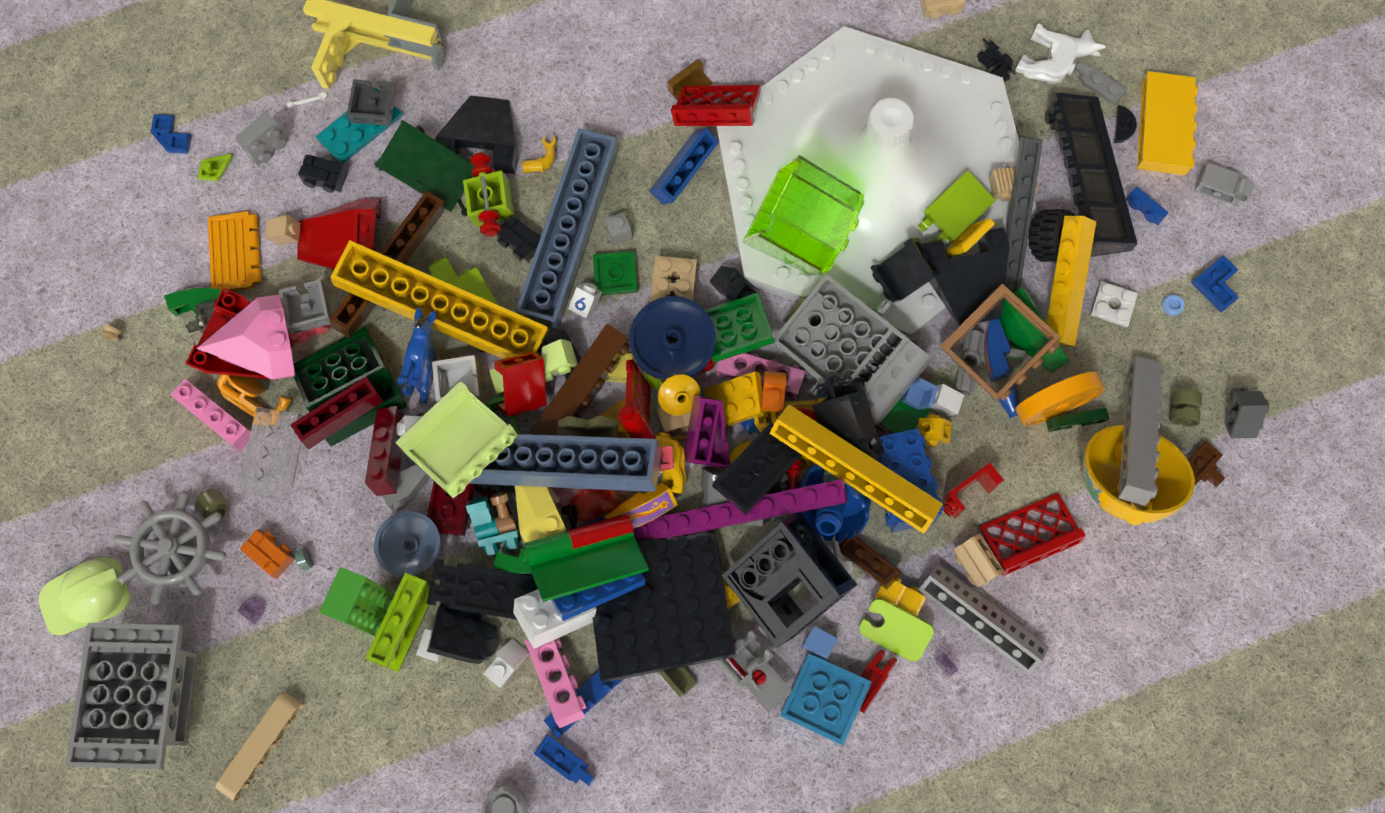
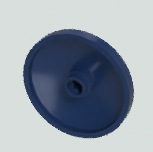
M669 296L656 299L640 310L632 323L629 341L632 355L639 367L648 375L665 381L670 376L676 374H685L693 377L707 366L714 353L716 334L710 316L699 304L687 298ZM675 339L677 341L673 344H670V340Z

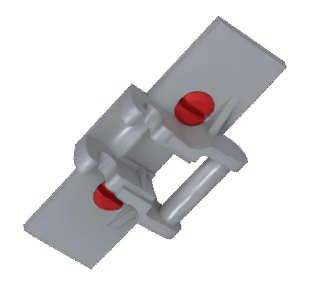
M731 621L737 657L728 659L744 678L742 679L725 659L712 662L719 665L736 685L735 689L737 691L746 687L769 713L793 691L767 663L772 658L773 653L769 649L765 651L758 643L755 632L750 630L745 637Z

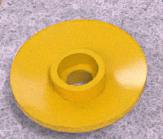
M685 374L670 376L661 384L658 390V402L661 408L666 413L675 416L689 413L692 409L694 395L700 396L699 385L692 377ZM680 395H684L682 400H678Z

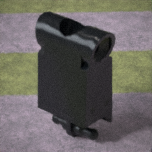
M833 375L828 377L824 383L817 384L816 389L818 391L828 390L825 391V399L822 402L812 405L817 422L871 458H882L884 456V447L876 436V428L862 381L849 384L852 381L851 376L845 375L840 377Z

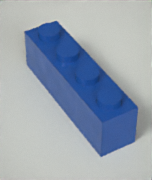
M706 128L694 131L649 192L663 205L674 203L719 141Z

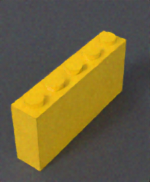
M1151 71L1146 73L1142 80L1137 169L1186 175L1190 169H1193L1195 164L1193 151L1196 146V139H1193L1197 127V121H1194V116L1198 108L1195 98L1199 89L1196 85V77Z

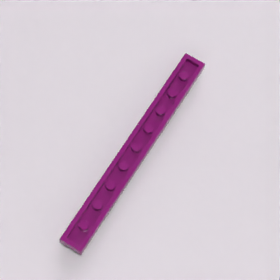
M841 479L768 494L747 515L729 502L657 517L648 523L634 528V538L636 542L652 538L659 540L848 503L844 480Z

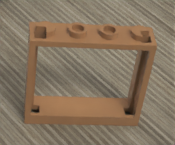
M1001 284L940 345V348L998 402L1000 399L1004 401L1011 395L1013 391L1010 389L1016 383L1021 385L1028 378L1026 373L1031 368L1036 370L1044 362L1042 357L1047 352L1052 354L1060 346L1058 342L1061 337L1006 286ZM1004 298L1049 341L1005 385L996 391L952 349Z

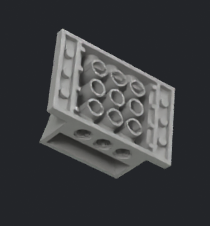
M88 623L65 767L164 769L167 746H185L197 654L180 650L183 626Z

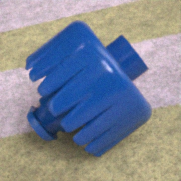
M817 464L810 466L800 477L797 488L824 483L823 473L825 469ZM845 483L848 503L794 513V516L802 513L819 536L823 534L825 541H832L835 534V541L840 542L845 539L846 535L847 539H852L855 533L859 535L868 523L872 500Z

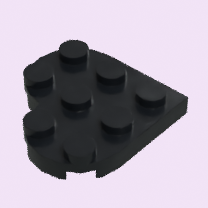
M441 602L435 613L427 652L467 663L481 664L483 661L492 658L499 646L498 629L496 626L481 620V614L450 609L448 603Z

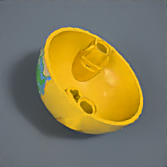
M1124 425L1102 429L1090 439L1083 456L1084 482L1095 503L1111 516L1117 519H1124L1132 525L1157 522L1175 514L1191 498L1195 488V478L1191 465L1185 455L1163 436L1160 435V441L1157 446V451H1159V458L1156 463L1158 475L1155 480V485L1158 486L1157 493L1154 498H1150L1146 506L1118 498Z

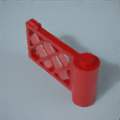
M633 359L627 360L625 406L618 413V420L630 438L656 439L655 434L650 428L651 387Z

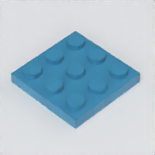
M808 653L792 688L793 692L789 695L780 716L844 747L872 682Z

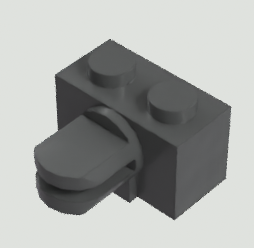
M1233 388L1231 390L1230 403L1225 419V427L1230 438H1257L1259 430L1263 427L1265 414L1269 411V402L1265 399L1262 391H1248L1247 388Z

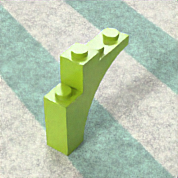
M446 257L434 261L428 267L431 272L430 276L498 305L477 267L465 270L459 277Z

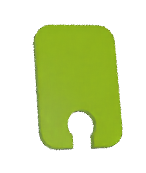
M883 598L874 599L868 610L881 614L885 622L881 626H876L864 617L859 627L861 635L909 661L919 660L933 637L934 627L932 624Z

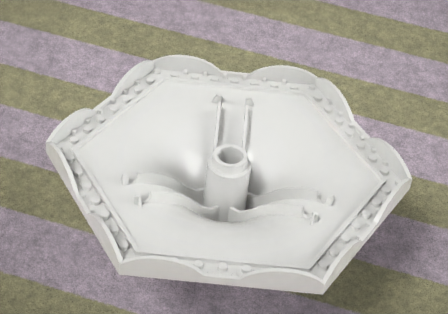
M843 26L761 87L753 114V126H716L741 271L745 280L754 287L793 301H799L801 298L808 296L827 273L870 308L876 310L883 300L888 302L891 306L883 314L886 321L898 331L913 337L946 312L947 308L929 282L901 302L892 303L884 296V289L873 278V271L870 267L881 264L905 247L904 242L910 238H919L922 244L932 242L941 231L934 224L924 232L917 227L927 218L923 212L967 170L992 195L989 176L994 169L1016 166L1019 139L1003 77ZM996 199L974 223L991 218L995 225L989 230L1004 227L1006 233L1011 200L1001 201V199ZM1035 201L1033 202L1031 220L1034 219V215L1037 213ZM948 239L944 242L945 249L951 244ZM978 241L967 252L949 257L948 259L981 253Z

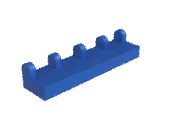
M599 671L576 691L577 696L581 695L585 702L584 714L590 711L624 679L602 683ZM552 713L544 720L557 738H560L577 722L575 721L559 728Z

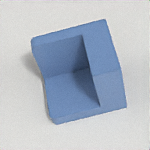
M922 378L916 379L903 395L901 402L917 410L932 407L938 386Z
M814 626L802 648L826 661L838 638Z

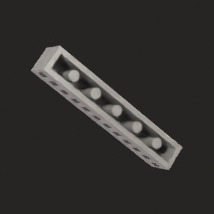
M940 564L934 567L918 589L1030 675L1043 661L1049 648L1047 645Z

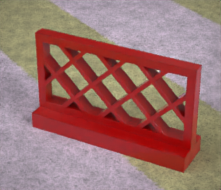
M760 85L683 86L677 104L672 105L671 108L674 126H753V114L761 87ZM748 92H754V93L750 94L749 96H745V95H744V94H746V93H748ZM687 93H695L689 97L687 96ZM708 93H714L708 97L706 96ZM739 97L741 98V100L737 101L736 103L733 102V100ZM699 98H702V99H703V100H701V101H699V102H697V103L694 102L695 100H697V99H699ZM718 98H721V99H722V100H720V101H718V102H716V103L713 102L714 100H716V99H718Z
M1058 493L979 527L989 548L1005 571L1002 574L1003 576L1082 543L1086 537L1083 529L1078 528ZM1056 500L1060 508L1059 513L1047 511V504ZM1031 510L1042 513L1039 523L1026 519L1027 513ZM1044 515L1056 518L1054 528L1041 524ZM1014 518L1022 521L1019 531L1006 527L1008 520ZM1059 520L1069 523L1072 530L1064 532L1056 529ZM1024 523L1037 527L1034 536L1021 532ZM993 526L1001 529L1000 538L991 537L986 529ZM1039 528L1052 532L1051 538L1048 540L1037 538ZM1004 531L1017 535L1014 545L1002 541ZM1019 537L1032 540L1031 547L1025 549L1017 546ZM1002 545L1013 549L1011 555L1002 559L998 552L999 546Z

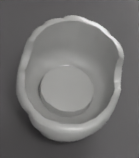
M513 786L494 788L482 806V813H527L528 810L524 794Z

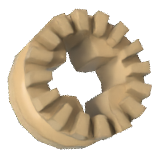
M103 325L104 331L100 332L99 335L103 338H110L109 340L112 339V341L119 342L118 336L122 335V331L109 325Z

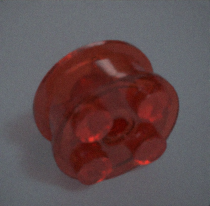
M584 489L571 498L570 505L575 506L579 514L577 520L579 522L594 521L601 518V515L612 512L620 506L622 499L616 496L614 490Z

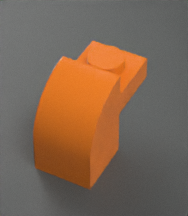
M765 371L762 411L781 412L784 409L787 373Z

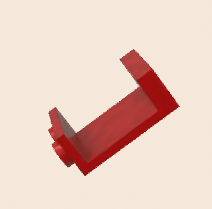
M532 351L494 361L495 370L503 375L505 403L498 404V409L506 416H517L519 413L535 411L539 407L547 406L544 359Z
M988 463L945 496L942 502L943 511L947 516H953L956 519L966 509L957 498V495L976 481L982 485L988 494L1004 481L991 463Z

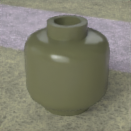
M208 489L199 494L195 501V508L204 519L215 512L220 513L222 519L227 515L229 502L219 490Z

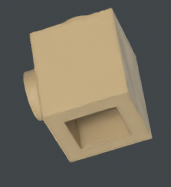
M280 215V217L267 219L265 238L277 245L299 242L301 223L294 220L290 215Z

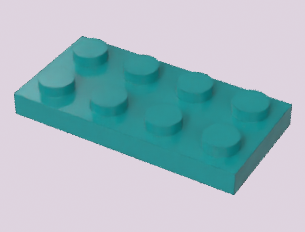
M377 87L373 90L375 92H380V90ZM395 106L393 108L391 125L403 116ZM346 111L315 137L338 162L345 163L390 126L351 123Z

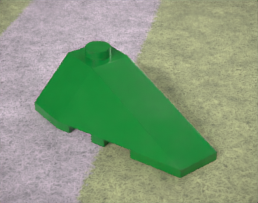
M1023 287L1013 292L1016 297L1047 324L1031 295ZM1003 299L1002 315L999 321L1005 336L1019 348L1026 351L1029 356L1033 357L1049 340L1011 304ZM1059 346L1052 354L1047 352L1042 357L1044 362L1041 365L1050 373H1053L1070 361L1062 347Z

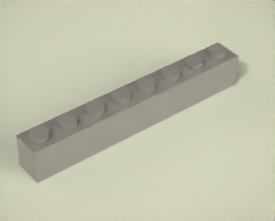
M1135 356L1129 367L1127 377L1118 498L1146 506L1150 498L1156 496L1158 488L1155 485L1158 475L1156 463L1159 458L1157 446L1160 441V435L1157 432L1161 424V418H1158L1162 407L1159 399L1163 388L1160 387L1163 372H1161V362Z

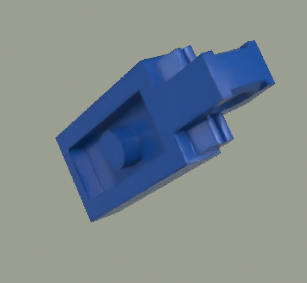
M548 734L534 752L537 757L569 781L577 784L580 779L590 786L595 779L586 772L588 765L582 759Z

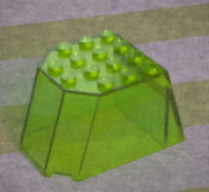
M798 155L779 167L742 243L811 276L825 274L832 269L834 260L840 251H844L848 246L849 239L847 237L850 231H854L858 226L860 220L857 217L864 205L863 199L865 194Z

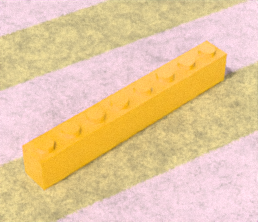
M791 405L785 408L770 431L771 435L840 480H844L846 484L855 488L923 534L943 505L937 499Z

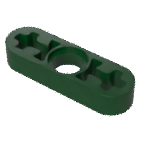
M1100 408L1052 417L1046 420L1048 432L1070 429L1074 425L1081 424V426L1103 423L1110 418L1107 408Z

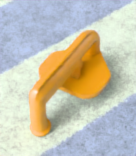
M220 375L217 381V386L226 400L267 427H275L287 410L290 401H292L291 397L281 395L278 406L271 413L249 398L259 396L266 390L255 379ZM227 382H229L231 386H233L242 393L240 394L239 392L228 386Z

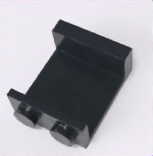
M910 238L904 242L905 247L881 264L870 267L873 271V278L877 283L881 284L884 289V296L892 303L901 302L941 274L919 238Z

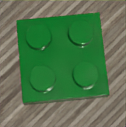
M634 251L593 255L595 286L598 290L602 291L601 296L638 293Z

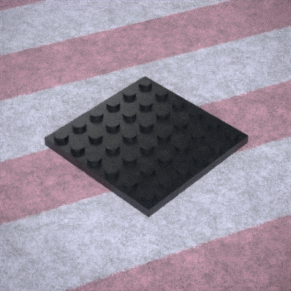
M709 530L659 540L652 538L637 541L649 568V571L641 573L645 578V585L596 606V614L592 618L600 681L605 683L737 657L715 531Z

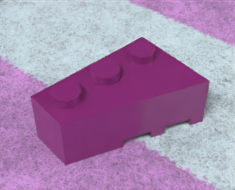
M694 395L684 449L687 462L728 468L731 464L728 457L727 449L729 448L726 441V425L721 400Z

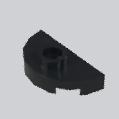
M1118 105L1114 143H1123L1133 136L1137 122L1134 114L1129 109Z

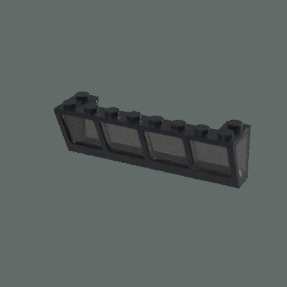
M1056 93L1048 111L1045 113V122L1050 124L1051 130L1059 133V147L1064 152V166L1069 172L1068 181L1070 187H1073L1074 205L1078 207V216H1085L1096 221L1091 257L1132 251L1138 243L1099 98L1095 96Z

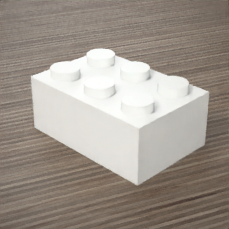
M537 589L514 600L513 613L533 649L593 623L592 618L596 614V607L563 621L551 600L542 602Z

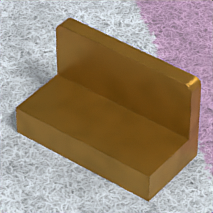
M697 59L667 81L668 91L678 101L683 86L712 85V81L703 73V63ZM687 93V96L689 97L695 93Z

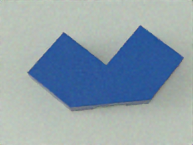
M154 114L150 131L168 153L188 154L191 135L187 133H172L175 121L174 115Z

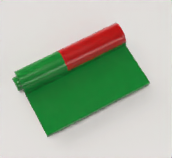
M628 514L523 543L524 548L520 549L523 562L527 561L542 602L649 571L634 538L633 526Z

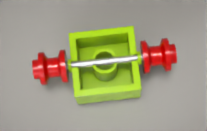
M479 152L470 159L471 164L475 166L472 170L474 178L463 180L467 215L476 227L480 226L482 234L487 237H493L501 231V226L496 223L497 221L505 220L510 215L515 217L509 179L502 170L493 172L492 168L488 166L491 163V157L483 152Z

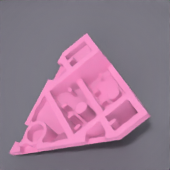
M280 295L256 298L197 348L200 351L218 356L220 359L247 370L265 375V377L272 380L295 376L291 346Z

